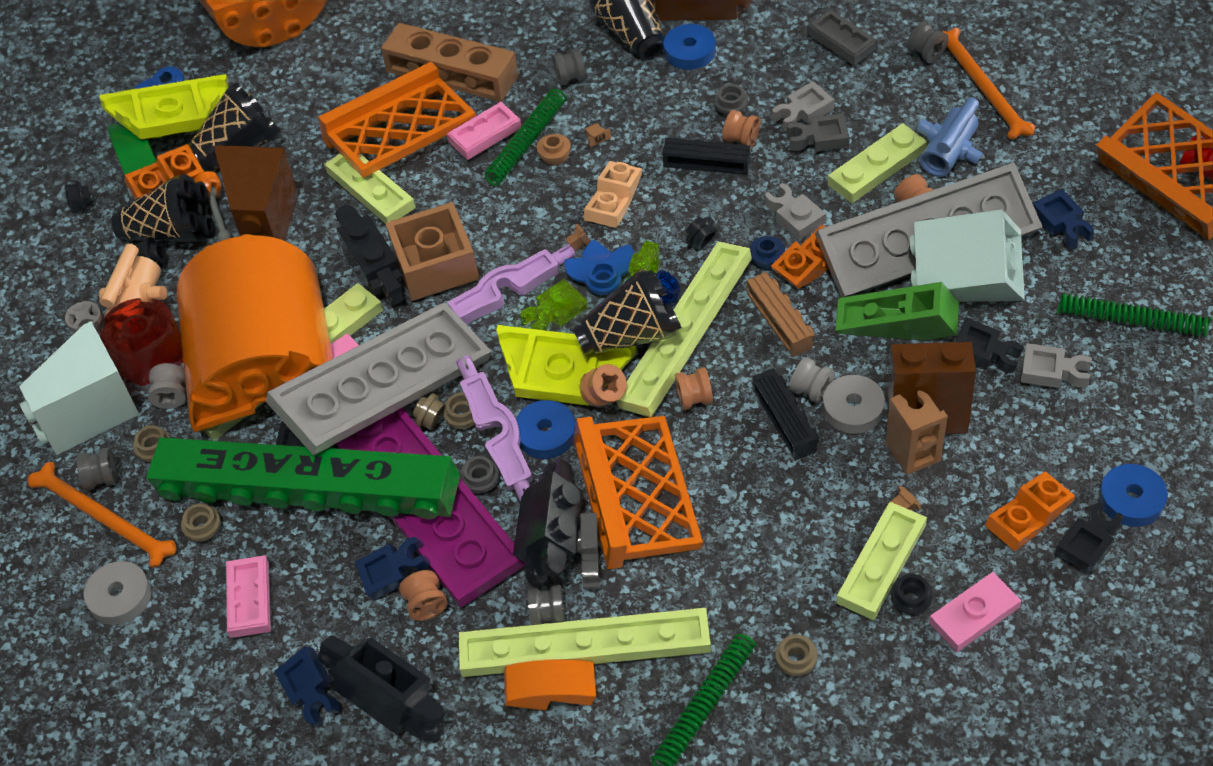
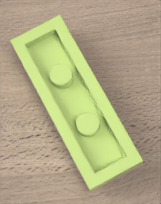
M902 123L828 175V185L849 202L853 203L920 156L927 146V141Z
M338 154L324 164L328 175L384 223L402 218L416 208L414 199L380 170L363 178L341 154ZM360 155L359 159L364 164L369 162L365 157Z
M889 502L837 594L836 603L875 620L894 582L897 580L926 526L927 517Z

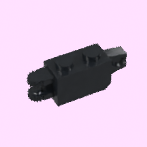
M345 204L338 207L335 215L340 227L336 228L343 254L363 287L374 296L383 293L391 306L403 301L404 296L401 294L402 288L400 284L404 283L398 259L370 216L367 214L361 217L353 205Z
M561 458L544 467L543 474H540L536 483L525 490L520 501L513 555L525 562V580L535 588L545 584L549 576L553 578L561 575L565 569L566 559L575 555L583 490L572 484L571 464Z
M330 635L320 644L318 660L329 669L328 672L334 677V691L397 736L405 729L414 737H419L424 742L430 743L431 741L438 740L442 727L440 723L444 720L445 709H443L444 706L441 703H438L435 698L428 694L431 678L373 638H365L358 645L351 646L339 638Z

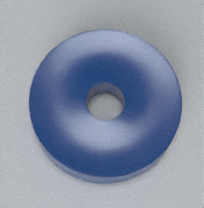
M698 24L677 26L670 30L664 38V55L666 60L674 67L692 70L704 67L713 60L716 54L714 34L708 28Z
M541 400L531 403L523 408L516 418L521 438L520 448L529 456L539 459L554 458L565 453L574 443L576 427L574 416L570 409L560 402ZM545 427L551 428L548 431H541Z
M1123 464L1111 469L1105 475L1099 492V501L1104 504V512L1111 519H1114L1118 513L1122 514L1121 524L1131 527L1146 526L1155 522L1163 513L1168 498L1167 487L1163 479L1150 468L1138 464ZM1127 493H1135L1139 497L1134 498L1129 496Z

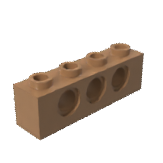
M402 23L397 24L381 47L386 72L402 76L432 62L439 70V77L451 89L500 102L504 100L518 77L516 57L513 51Z

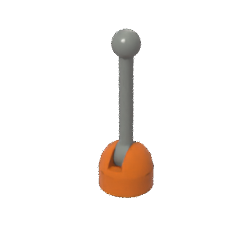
M210 171L202 172L194 177V181H202L208 190V201L219 229L218 239L222 241L232 238L231 232L225 228L216 202L222 191L219 176Z

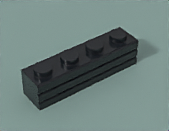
M666 138L662 152L663 167L748 175L751 161V146Z
M774 368L752 376V390L793 459L796 461L809 454L816 453L819 436L814 428H810L805 412L799 410L794 394L792 392L789 393L786 389V382L783 376H778Z

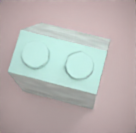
M1002 209L914 222L915 234L910 236L911 252L916 257V269L912 270L911 273L912 286L943 282L958 302L1025 300L1021 229Z
M91 321L84 324L19 386L26 401L19 403L30 424L35 421L38 422L32 425L42 445L49 442L56 455L139 415L118 370Z

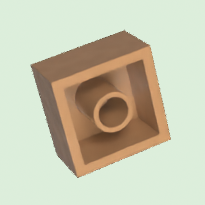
M453 202L385 223L391 248L398 259L411 301L479 280L474 251Z

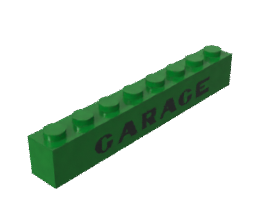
M159 437L146 479L158 491L161 497L168 500H180L181 497L195 498L205 503L226 500L243 506L251 505L253 502L267 503L275 508H286L288 505L303 506L313 511L335 508L351 514H358L362 510L375 511L385 516H397L399 513L414 514L423 519H434L436 516L451 517L460 473L450 456L327 448L313 456L306 447Z

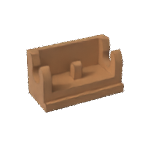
M920 390L917 391L918 402L923 405L920 409L910 408L908 401L900 394L890 398L885 444L906 475L940 462L948 416L944 410L939 411L928 394Z

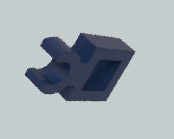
M1063 189L1032 203L1041 224L1052 235L1061 231L1064 234L1065 244L1071 249L1077 248L1079 238L1076 234L1084 236L1088 242L1092 240L1094 234L1093 226L1089 222L1082 220L1084 211Z
M410 537L401 544L398 551L396 547L389 543L355 561L366 595L375 600L398 588L400 583L407 577L406 571L410 569L420 571L430 565V560L424 555L412 559L414 551L424 546L423 541L417 537Z
M304 646L274 671L291 704L294 706L304 705L303 715L310 725L321 726L323 724V720L319 715V709L322 704L329 713L340 711L338 701L333 696L326 695L323 690L332 681L323 664L318 660V655L314 648Z

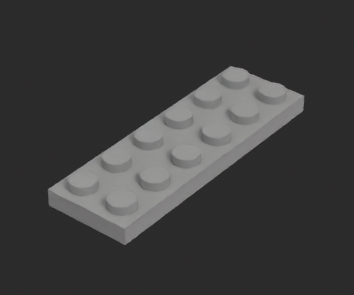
M1011 163L817 230L815 236L842 298L855 296L911 276L912 270L916 269V257L911 252L910 236L915 234L914 222L1002 209L1021 229V237L1038 232L1042 225L1015 163Z
M444 302L270 390L267 393L266 402L314 456L461 376L459 367L456 365V361L459 358H462L466 369H468L464 356H471L474 366L477 367L489 360L492 351Z

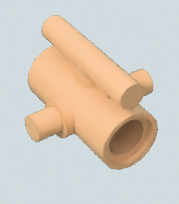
M132 244L125 245L106 288H101L99 291L100 304L107 307L104 315L106 322L113 328L124 332H132L137 329L147 304H153L156 300H165L167 298L166 287L156 286L161 275L160 266L149 258L137 256L139 250Z

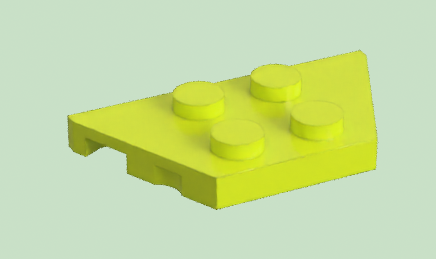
M226 74L103 94L99 95L102 109L138 138H160L165 135L199 130L228 89Z
M497 325L496 328L516 397L589 406L580 394L579 385L583 375L605 364L617 366L622 370L637 352L636 345L595 354L593 351L585 355L575 334Z

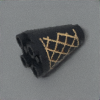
M590 0V9L596 17L635 54L640 55L642 59H652L663 51V33L654 0Z
M237 82L225 91L189 143L190 149L204 172L207 169L211 171L219 167L215 153L217 145L260 147L272 141L281 133L277 125L262 113L264 109L252 95L249 96Z
M187 174L174 176L120 208L118 213L113 214L111 224L114 234L118 239H126L129 242H142L147 237H153L157 242L195 243L205 240L208 235H212L215 232V225L206 205L208 190L202 181L195 182Z
M644 268L637 271L579 321L581 325L572 328L585 355L593 351L595 354L668 339L675 336V331L682 328L673 308H670L668 303L662 304L659 297L666 294L652 269L647 272Z

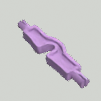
M567 244L552 254L545 249L516 265L498 267L487 273L476 287L450 300L448 305L465 324H468L479 317L502 308L504 298L499 290L501 287L507 286L520 296L526 295L541 283L559 274L558 266L563 264L565 259L575 258V252L570 247V244Z
M466 355L464 359L468 369H466L462 358L456 361V365L459 367L464 378L460 385L468 401L475 426L480 431L494 427H501L503 429L500 434L487 441L485 447L501 473L509 491L515 490L521 501L522 495L530 486L529 483L533 481V478L519 448L521 438L517 421L512 412L497 401L485 373H478L471 360V356Z

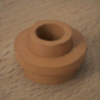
M560 134L546 135L537 144L539 157L548 165L564 163L571 151L569 139Z

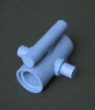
M969 97L962 107L952 108L941 124L936 122L933 125L925 119H922L916 131L926 136V141L929 142L919 161L922 168L929 174L937 177L946 176L957 159L961 161L966 159L975 165L979 161L983 153L972 147L973 143L969 141L979 124L978 118L974 114L979 106V102L975 98Z

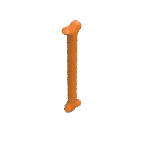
M953 28L948 32L942 31L949 38L946 48H948L1010 127L1007 138L1015 140L1019 136H1032L1035 131V125L1022 120L959 42L960 29Z
M53 462L45 463L39 472L31 473L28 476L29 487L47 488L147 552L151 568L160 566L165 557L173 556L177 552V547L173 540H156L55 475V465Z

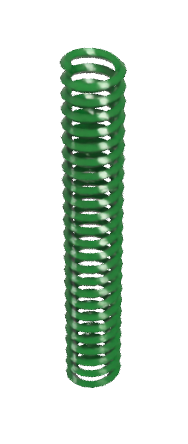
M551 89L505 148L502 149V152L485 170V178L491 185L500 186V183L503 182V179L514 168L517 161L523 157V154L526 153L531 144L534 143V140L542 133L545 126L548 125L562 105H564V102L567 101L564 92L559 89ZM554 91H557V92L561 93V94L563 95L564 99L562 98V96H560L559 94L555 93ZM487 174H489L490 178H491L493 181L497 182V184L493 183V182L488 178Z
M1065 292L1060 298L1056 311L1059 313L1062 308V313L1065 314L1068 309V314L1071 315L1074 310L1075 316L1080 311L1081 317L1086 312L1087 318H1090L1092 313L1093 319H1096L1099 311V320L1103 319L1105 312V321L1109 320L1111 313V322L1115 321L1117 314L1118 324L1121 322L1123 315L1124 325L1129 317V325L1133 324L1135 318L1136 327L1139 325L1142 316V328L1145 327L1148 317V329L1151 328L1154 319V330L1157 329L1160 320L1159 329L1161 331L1164 329L1166 321V331L1170 330L1172 323L1173 333L1176 332L1179 321V334L1182 333L1185 323L1184 334H1188L1191 324L1190 334L1191 336L1194 335L1197 326V337L1201 335L1204 324V338L1207 337V332L1213 319L1212 316L1209 319L1206 316L1201 318L1200 315L1195 317L1194 314L1189 316L1187 312L1183 315L1181 311L1177 314L1175 310L1171 313L1169 310H1166L1164 313L1163 309L1158 311L1157 308H1154L1152 310L1150 306L1146 309L1144 305L1140 308L1138 304L1134 307L1132 303L1127 306L1126 302L1122 306L1120 302H1117L1115 305L1114 301H1111L1109 304L1108 300H1105L1103 303L1102 299H1099L1097 302L1095 297L1091 301L1089 296L1085 300L1083 295L1079 299L1077 294L1073 298L1071 293L1067 297Z
M745 634L734 635V639L727 645V649L723 651L720 660L716 661L713 670L709 671L706 680L702 682V686H699V691L695 692V696L688 702V707L684 708L681 717L677 718V723L673 724V728L666 735V739H663L662 744L658 746L659 750H656L655 755L651 756V762L654 766H659L655 762V758L663 766L678 764L677 759L682 758L681 753H685V748L689 747L688 742H693L692 737L697 736L696 732L700 731L699 726H704L703 721H707V716L711 715L710 710H714V705H718L717 700L722 699L721 695L725 694L724 689H729L728 684H732V679H735V674H738L739 669L743 668L742 664L746 663V658H750L749 653H753V648L757 647L756 642Z

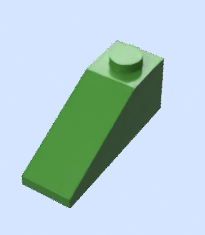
M943 282L838 298L835 331L838 334L909 340H929L957 336L959 302Z

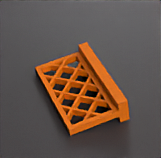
M429 62L318 116L323 142L329 149L335 147L364 178L447 136V133L476 117V112L439 77L438 68L432 62ZM439 94L443 95V100L431 99ZM410 108H416L415 114L402 113ZM423 109L439 110L438 116L421 115ZM446 111H457L462 114L456 118L444 117ZM384 121L388 122L386 128L374 127ZM395 122L411 124L409 131L393 129ZM418 125L434 126V129L428 132L416 131ZM354 136H359L357 143L344 142ZM366 137L383 138L381 145L364 144ZM390 139L406 140V143L399 147L388 146ZM361 153L377 154V158L365 164L359 159Z
M1155 92L1110 138L1105 135L1096 144L1099 162L1207 240L1213 237V207L1205 202V193H1213V184L1204 185L1203 171L1213 170V161L1203 162L1202 148L1213 147V130ZM1157 106L1169 113L1168 122L1147 124V116ZM1191 128L1197 134V141L1175 143L1174 129ZM1170 130L1169 144L1149 146L1148 132ZM1144 133V146L1128 148L1121 143L1129 134ZM1198 149V163L1176 165L1175 151ZM1171 152L1172 166L1155 167L1149 161V154ZM1199 171V186L1183 187L1177 183L1178 173ZM1194 194H1201V199Z
M665 416L594 424L592 417L577 418L573 442L592 513H597L598 537L607 570L622 568L624 560L702 549V537ZM658 429L660 440L654 446L638 436L642 431ZM616 435L625 440V442L618 450H615L604 444L601 436ZM631 445L648 454L641 464L624 455ZM654 458L669 465L670 470L665 477L647 468ZM617 462L634 472L627 482L612 475L611 469ZM640 476L658 485L650 496L633 487V484ZM663 489L678 497L679 503L674 509L656 500ZM626 494L643 503L635 515L620 506V501ZM649 508L667 517L660 528L641 519ZM674 521L688 529L690 537L676 539L665 533V531ZM634 527H637L651 535L652 538L646 544L631 546L629 534Z

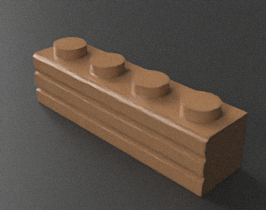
M767 272L748 279V297L792 358L812 349L813 338L815 337L811 326L805 325L799 310H794L791 306L788 295L782 294L776 279H771Z

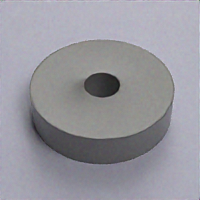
M846 375L835 379L827 386L823 395V414L828 423L837 430L852 434L863 433L876 427L882 420L885 396L880 386L873 380L860 375ZM851 402H856V403H858L859 405H857V406H852V405H849V403H851Z
M126 561L112 562L102 566L91 575L84 588V601L91 614L98 621L109 625L123 624L135 619L145 610L151 598V585L143 570L136 564ZM123 590L119 595L113 596L116 591Z

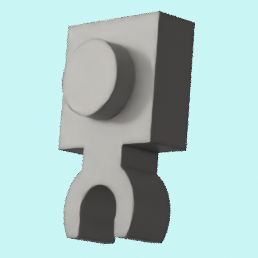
M812 81L788 95L787 104H780L774 107L772 110V120L776 122L781 118H786L783 120V130L787 132V125L790 123L798 122L802 119L809 124L810 117L823 116L832 111L835 99Z
M784 183L779 185L780 198L772 196L769 192L765 194V205L771 211L776 212V221L798 240H801L826 223V213L804 194L795 199L792 196L791 188Z
M1026 343L1021 382L1060 388L1062 379L1067 380L1076 387H1088L1090 374L1081 373L1077 370L1089 371L1092 358L1085 355L1064 358L1065 349Z

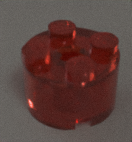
M134 298L118 304L104 318L106 324L103 331L100 329V339L119 374L128 380H132L139 386L150 384L149 373L154 366L165 363L179 366L183 363L180 331L168 306L156 299H152L153 302H142L141 298Z

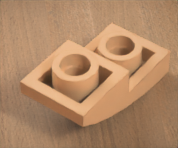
M610 161L597 179V191L584 209V220L617 228L635 194L642 175V168L629 166L623 162Z

